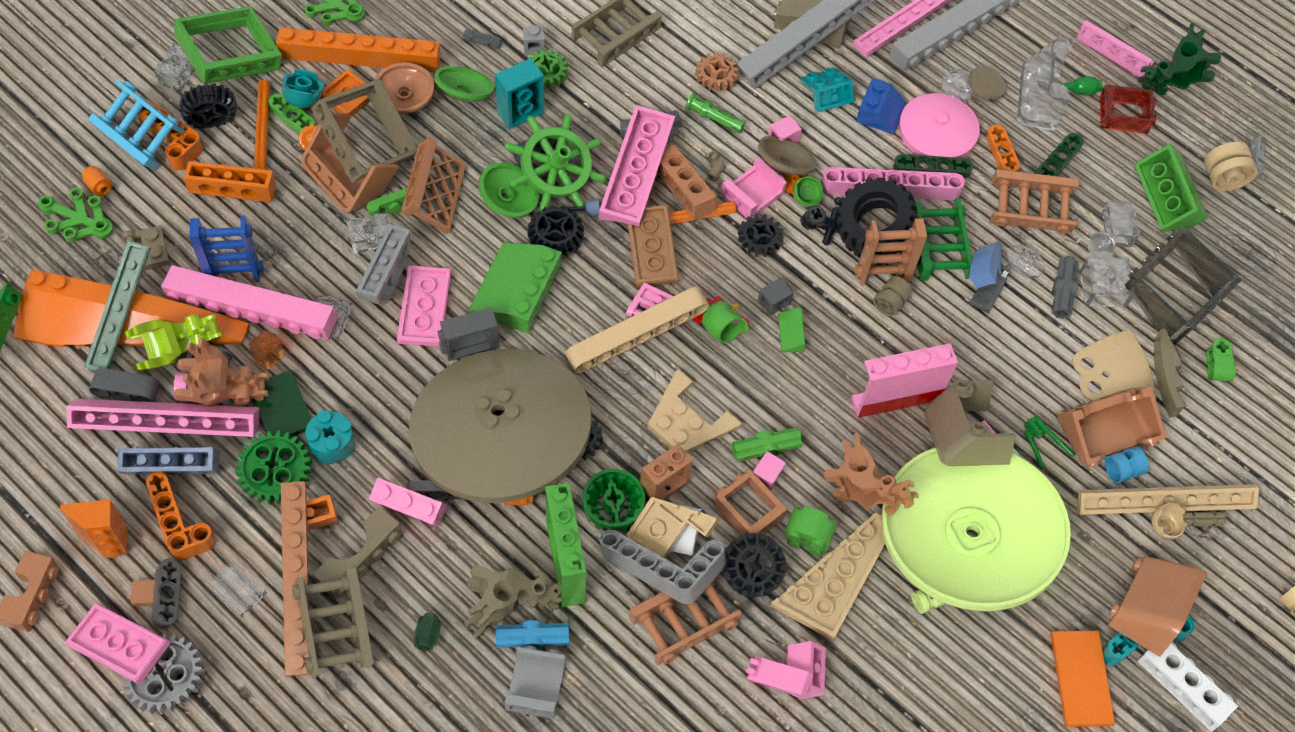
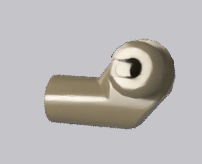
M711 151L707 157L712 169L707 174V177L711 181H716L725 166L721 156L716 151Z

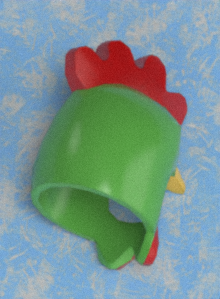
M716 296L713 300L705 298L710 305L704 313L692 318L693 322L703 324L707 332L720 343H728L741 332L747 333L750 330V321L735 312L739 305H730L723 302L720 296ZM740 319L738 325L731 323L734 320Z

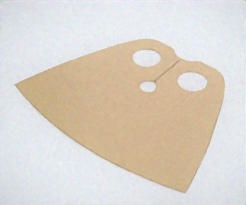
M1131 329L1103 338L1081 349L1073 356L1074 368L1081 376V381L1079 382L1081 392L1088 399L1095 400L1126 389L1151 386L1156 400L1154 381L1148 361ZM1085 357L1092 359L1094 367L1092 369L1083 368L1081 366V359ZM1108 371L1110 376L1104 377L1102 372ZM1091 381L1098 382L1101 386V391L1099 393L1090 392L1087 387L1088 383Z

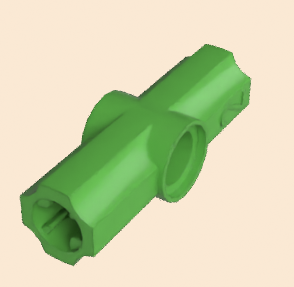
M795 427L778 432L764 430L752 438L734 441L731 446L734 459L740 462L757 457L762 459L766 452L777 456L780 452L802 447L800 431Z

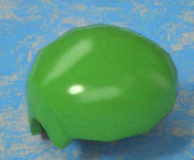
M811 176L800 178L793 187V198L802 207L810 208L813 205H818L824 197L822 184L818 179Z

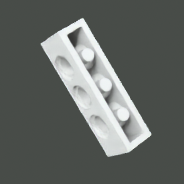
M1173 642L1160 657L1148 650L1137 661L1211 732L1219 727L1238 707L1232 697L1220 690L1215 685L1213 679L1203 674L1196 667L1193 660L1185 657ZM1166 661L1171 662L1174 668L1169 667ZM1185 678L1191 681L1192 686L1186 683ZM1204 696L1210 699L1211 704L1205 701Z

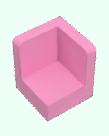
M789 115L771 124L768 136H777L780 141L789 139L797 143L799 142L802 129Z
M766 452L753 473L772 491L776 479L786 463L773 454Z

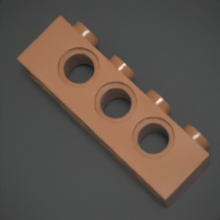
M674 144L667 146L657 172L659 177L694 220L716 211L717 195L715 191L707 186L705 179L698 175L693 164L685 159L681 150H678Z

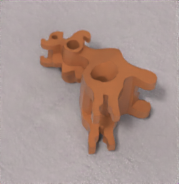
M203 338L199 339L198 345L193 343L187 344L186 350L192 353L195 358L178 360L177 368L189 370V375L186 374L183 377V381L188 384V388L175 390L174 397L177 400L198 402L206 406H212L227 399H236L235 406L244 407L250 402V398L262 401L265 396H268V391L265 390L266 379L270 378V374L259 373L254 375L252 374V368L248 366H241L238 368V371L230 369L228 359L220 349L210 345Z
M858 432L854 434V448L846 439L842 441L845 448L843 466L839 469H828L823 475L827 482H836L837 486L841 487L835 488L832 491L836 501H856L864 509L872 508L877 504H888V507L884 508L888 515H893L901 504H904L905 508L912 507L914 498H919L917 492H910L909 487H914L913 481L906 480L897 483L895 477L891 475L881 477L869 451L862 446Z

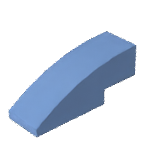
M1000 241L980 247L975 252L971 262L969 278L976 289L997 283V274L1001 273L1002 244Z

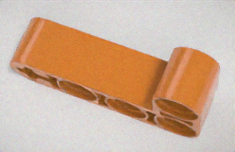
M146 99L166 116L171 115L151 100ZM143 107L137 115L141 124L151 113L146 107ZM157 118L149 130L157 135L165 123ZM177 119L179 121L178 125L184 129V132L180 133L172 129L164 140L170 144L165 150L170 167L180 171L187 167L188 161H194L201 155L203 146L199 134Z
M163 472L151 473L146 479V486L166 546L173 558L185 560L211 550L215 546L216 539L209 525L198 523L186 528L173 488L167 476ZM159 485H161L163 492L158 491ZM171 503L167 508H161L164 504ZM172 523H177L174 528H168ZM201 535H207L205 539L198 540ZM184 543L183 547L175 549L176 545Z

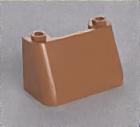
M1151 386L1126 389L1056 413L1058 421L1081 464L1087 465V467L1101 464L1100 460L1104 458L1103 456L1138 444H1145L1146 447L1156 446L1160 444L1159 440L1167 438Z
M1144 556L1143 559L1138 557L1132 567V570L1135 571L1133 574L1135 577L1123 601L1120 604L1115 603L1109 612L1112 618L1108 626L1160 657L1184 626L1207 572L1199 567L1149 556Z

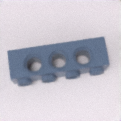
M213 447L118 448L117 472L124 475H150L153 472H163L165 475L219 474L220 451Z

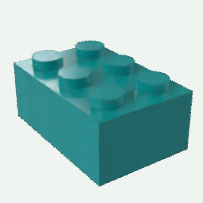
M531 58L495 74L497 113L509 130L527 122L529 116L536 118L544 114V75Z

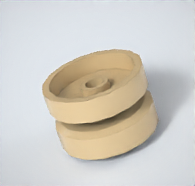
M1229 142L1211 150L1204 159L1213 188L1219 191H1231L1241 188L1254 180L1258 174L1250 148L1243 142Z

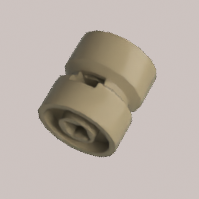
M891 276L883 285V290L880 289L874 297L873 304L884 315L893 317L911 296L912 288L901 277Z

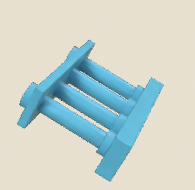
M116 80L114 83L123 89L105 115L102 114L100 117L92 113L88 120L144 166L156 170L160 165L154 159L156 150L172 129L183 133L184 129L178 125L179 121L171 115L166 116L137 93V87L129 81L123 83ZM131 95L137 100L121 124L114 127L112 119ZM146 107L151 113L133 138H128L125 136L127 134L126 130L141 109ZM159 118L165 123L148 148L141 149V140L156 119Z

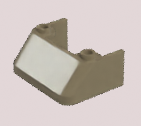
M993 380L955 381L926 406L925 418L939 459L943 464L947 466L1010 465L1016 437L1015 433L992 434L990 428L982 422L969 423L965 411L989 410L994 384Z

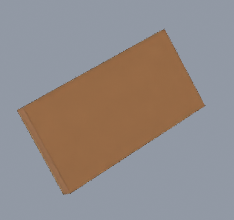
M668 206L646 207L640 226L627 224L636 288L641 287L643 283L651 286L678 283L679 279Z

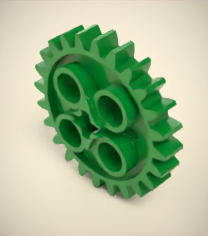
M277 430L275 436H272L271 432L268 431L265 438L259 433L258 441L250 438L252 445H243L246 452L238 453L242 461L235 462L236 466L241 468L236 470L235 474L240 477L237 481L239 485H243L242 490L244 493L249 491L248 495L251 499L257 495L259 503L266 498L268 505L271 504L272 499H275L278 504L281 502V483L278 482L280 477L284 475L289 476L288 480L283 483L309 482L310 479L306 474L312 473L311 467L308 466L312 464V460L308 458L310 455L308 449L304 450L305 444L303 442L298 443L299 439L297 436L291 439L289 432H286L282 437L280 430ZM278 448L277 453H276V456H275V455H274L275 449ZM263 452H269L266 458L259 459ZM293 454L289 460H282L284 455ZM259 474H266L263 480H255ZM273 477V485L269 486Z

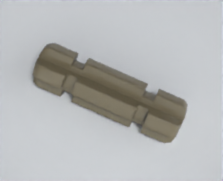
M1216 512L1215 515L1213 513H1194V515L1192 513H1185L1183 515L1187 526H1191V524L1193 526H1212V524L1214 526H1224L1226 523V515L1222 512Z

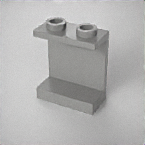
M528 645L523 646V648L517 647V658L509 694H507L505 700V710L554 719L565 666V655H561V652L556 650L539 651L536 647Z

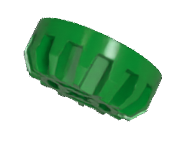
M607 469L600 471L588 480L583 490L582 507L586 513V518L589 522L592 521L599 530L602 527L608 530L621 529L622 532L626 531L628 526L634 524L645 506V492L642 484L634 475L624 470ZM604 495L603 505L597 506L599 499ZM611 496H613V501H615L616 509L611 501ZM623 507H629L628 513L620 519ZM598 510H604L607 515L611 516V520L604 518Z

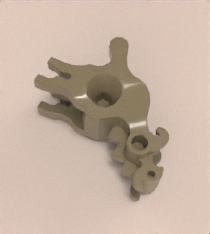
M475 565L472 567V577L469 578L467 586L471 591L481 593L482 598L475 606L468 610L472 617L465 621L464 624L466 627L472 624L478 625L479 629L473 634L476 640L484 633L486 628L491 625H497L510 615L516 601L519 605L527 601L531 609L540 604L542 607L547 605L550 609L557 610L559 608L558 603L562 601L561 597L558 598L561 592L560 586L557 583H554L551 587L547 586L546 576L542 571H537L534 574V577H538V579L530 580L512 568L502 572H492L480 565Z

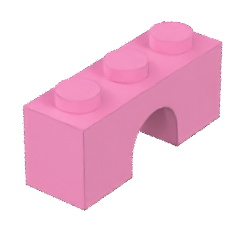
M378 477L369 497V500L436 526L440 525L448 505Z

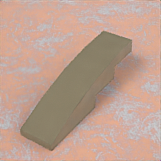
M1163 328L1154 339V365L1162 401L1169 418L1178 416L1185 407L1179 395V391L1184 385L1178 374L1183 364L1166 329Z

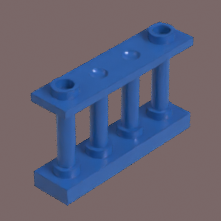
M241 216L240 227L213 229L202 227L199 218L190 219L189 238L202 273L219 276L220 273L252 272L255 282H260V273H263V261L258 259L252 239V225L247 223L245 216ZM241 236L240 240L210 241V239H207L214 237ZM245 248L244 252L215 253L211 251ZM223 261H249V263L219 265L215 263Z

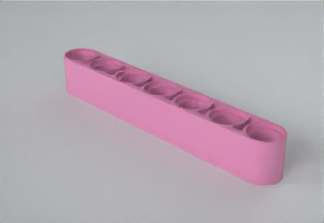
M841 167L827 168L824 171L821 182L823 192L845 195L849 188L854 189L856 183L860 182L862 184L866 182L865 179L872 178V180H877V177H881L885 181L889 179L895 180L897 185L899 183L903 184L906 190L912 193L913 198L955 200L959 198L965 185V179L957 173Z

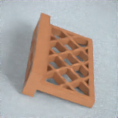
M430 136L418 144L401 213L406 216L413 214L444 233H448L451 229L466 163L436 145L437 140ZM434 152L440 156L441 163L437 164ZM449 163L458 166L457 173L454 174ZM444 165L448 176L443 177L440 166ZM431 169H434L437 180L433 181L429 173ZM447 179H450L454 186L451 191L445 181ZM440 182L444 193L439 194L435 183ZM426 186L430 187L434 195L433 197H428L425 191ZM443 196H446L450 203L447 208L441 199ZM434 199L440 208L436 212L431 204V200ZM425 203L430 214L420 211L421 204ZM442 213L445 224L439 221L437 214Z

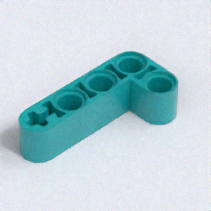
M1189 615L1182 627L1184 632L1180 631L1173 640L1174 642L1184 641L1194 631L1195 623ZM1118 633L1102 649L1104 663L1109 666H1116L1140 645L1131 641L1123 634ZM1119 646L1121 650L1115 654L1113 651Z

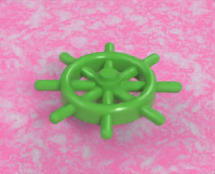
M569 114L564 116L561 128L549 127L544 129L540 128L534 116H529L527 122L534 134L529 138L525 146L521 147L509 142L504 146L507 151L521 155L520 163L523 174L512 179L510 186L515 188L527 182L535 191L542 194L543 197L540 204L542 212L544 206L548 209L551 198L571 196L576 207L585 206L577 191L583 187L588 178L601 183L607 180L605 175L591 170L592 160L589 151L599 147L601 140L596 138L585 144L578 135L569 131L572 116ZM547 139H558L555 150H553ZM540 143L546 155L533 151L534 146ZM565 143H568L570 146H572L574 150L571 151L570 148L565 145ZM579 156L581 167L568 163V161ZM531 159L545 164L533 169ZM566 171L578 174V179L572 183ZM549 172L546 183L538 177ZM557 174L564 184L563 187L554 186Z

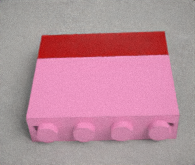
M951 343L864 361L869 376L868 384L864 393L854 394L851 397L857 417L861 418L923 405L934 400L947 388L958 364Z

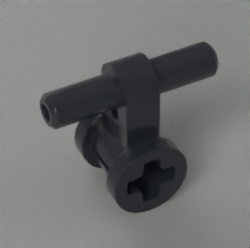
M813 205L801 216V225L807 230H813L816 227L825 230L822 243L828 246L830 245L833 233L838 228L836 222V209L838 207L832 209L829 218L821 206Z

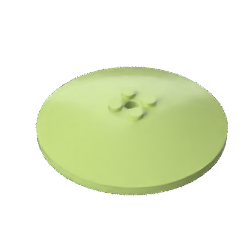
M932 448L914 457L896 474L895 479L897 483L906 480L913 481L914 487H909L910 492H917L919 498H914V504L910 508H905L904 504H901L893 515L886 514L884 508L888 507V504H883L881 515L883 537L896 566L910 582L924 593L958 608L975 611H997L1016 607L1034 599L1044 592L1057 578L1065 563L1070 547L1071 531L1068 513L1052 483L1026 460L1012 453L1010 465L947 466L940 461L936 448ZM974 530L978 533V536L970 537L966 531Z

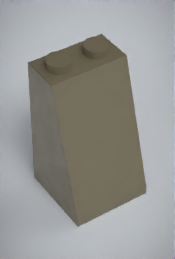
M779 0L778 5L780 7L775 8L772 19H775L774 28L779 30L785 29L792 21L800 18L807 10L815 7L822 0ZM851 19L819 42L840 49Z

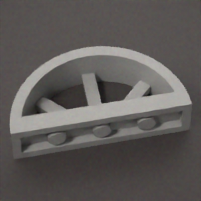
M389 224L356 290L359 299L379 305H384L390 300L399 284L406 264L410 244L409 229Z

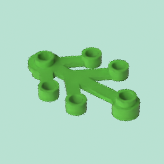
M320 0L324 4H309L305 7L306 16L309 18L316 17L319 12L336 9L341 11L332 14L329 12L323 13L321 20L325 26H330L335 20L341 19L356 22L362 20L365 16L364 8L356 3V0H348L349 5L343 3L342 0Z
M73 188L69 193L72 201L75 203L76 211L57 204L51 196L45 195L39 199L38 207L43 214L51 215L57 213L69 218L60 222L54 219L46 221L44 226L49 234H56L58 231L64 230L63 236L67 242H74L79 238L94 235L99 239H105L112 233L113 225L110 220L103 217L101 209L103 204L99 196L94 195L88 199V204L94 212L95 220L87 217L83 201L84 193L80 188ZM79 225L87 226L86 228L80 230H75L74 228H72Z

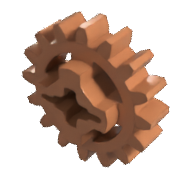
M717 52L714 53V56L707 53V58L701 57L700 62H697L695 76H697V82H702V87L709 86V91L713 88H716L717 92H719L720 88L726 91L727 86L733 87L734 82H737L739 68L736 67L737 62H732L731 56L725 58V53L721 56H718Z

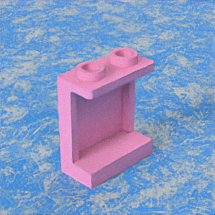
M757 157L754 160V165L733 182L727 179L722 183L721 196L728 202L734 201L736 209L743 216L754 218L755 214H759L785 193L787 182L767 162Z

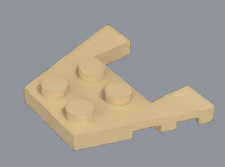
M678 369L648 423L647 428L669 448L679 443L689 453L715 438L719 439L724 437L726 433L735 432L741 428L742 423L728 411L710 425L679 397L692 386L693 381Z
M651 497L626 536L666 559L688 525H691L705 537H709L720 519L675 503Z

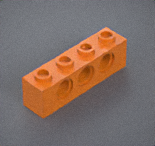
M188 161L183 178L188 193L272 202L276 189V181L272 170Z

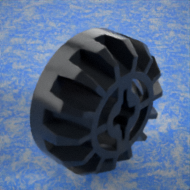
M759 533L743 534L735 538L725 549L726 565L722 569L723 576L728 585L741 595L751 598L766 596L776 590L785 577L786 558L780 545L769 536ZM754 549L753 554L748 555L744 560L740 559L746 551ZM764 552L771 560V569L766 567L765 560L762 558ZM757 558L760 568L751 572V567L748 566L749 561L754 562ZM739 562L743 563V568L746 572L745 578H743L739 571ZM764 571L770 572L763 581L754 582L756 576L761 575Z

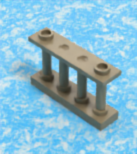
M611 0L587 17L574 23L572 26V40L576 41L583 36L598 50L597 63L603 68L661 29L662 15L657 11L651 15H646L632 2L633 0ZM624 8H628L641 22L632 25L619 12ZM612 17L627 31L618 35L604 22ZM598 27L612 41L603 45L589 31Z
M356 567L346 569L344 576H341V579L304 586L303 578H297L295 585H292L294 600L298 599L308 653V658H305L306 672L311 673L312 678H316L319 676L318 668L353 661L360 663L361 668L371 667L374 662ZM338 589L347 590L348 600H345V603L308 610L306 595ZM342 613L351 614L353 624H350L349 627L312 634L310 619ZM347 637L356 640L357 648L352 652L322 658L316 657L314 646L316 643Z

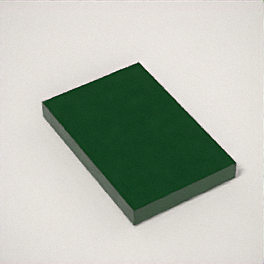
M289 370L266 379L265 390L268 391V396H265L262 401L253 399L256 407H259V415L266 433L270 431L272 436H275L277 430H280L282 437L286 432H289L291 437L304 433L311 417L292 371Z

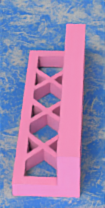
M1085 20L1076 39L1137 76L1145 75V72H1140L1143 66L1150 68L1153 66L1154 61L1089 21Z

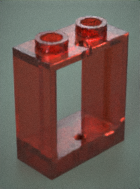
M1105 84L1099 97L1100 128L1148 134L1151 127L1156 123V114H1154L1156 100L1153 99V90ZM1114 103L1142 106V118L1114 115Z

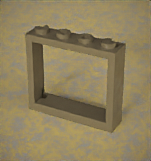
M380 79L320 99L311 108L314 117L321 125L325 137L332 145L335 155L339 158L346 175L352 183L366 178L371 167L364 170L361 168L329 108L367 95L400 154L379 164L398 165L412 159L417 152L415 142Z

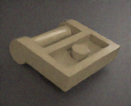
M161 225L138 231L127 230L123 232V241L126 244L127 241H142V245L151 248L143 271L170 265Z

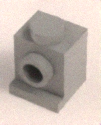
M530 25L528 28H523L524 56L533 55V52L540 54L541 49L544 50L543 27ZM539 43L540 47H528V44Z

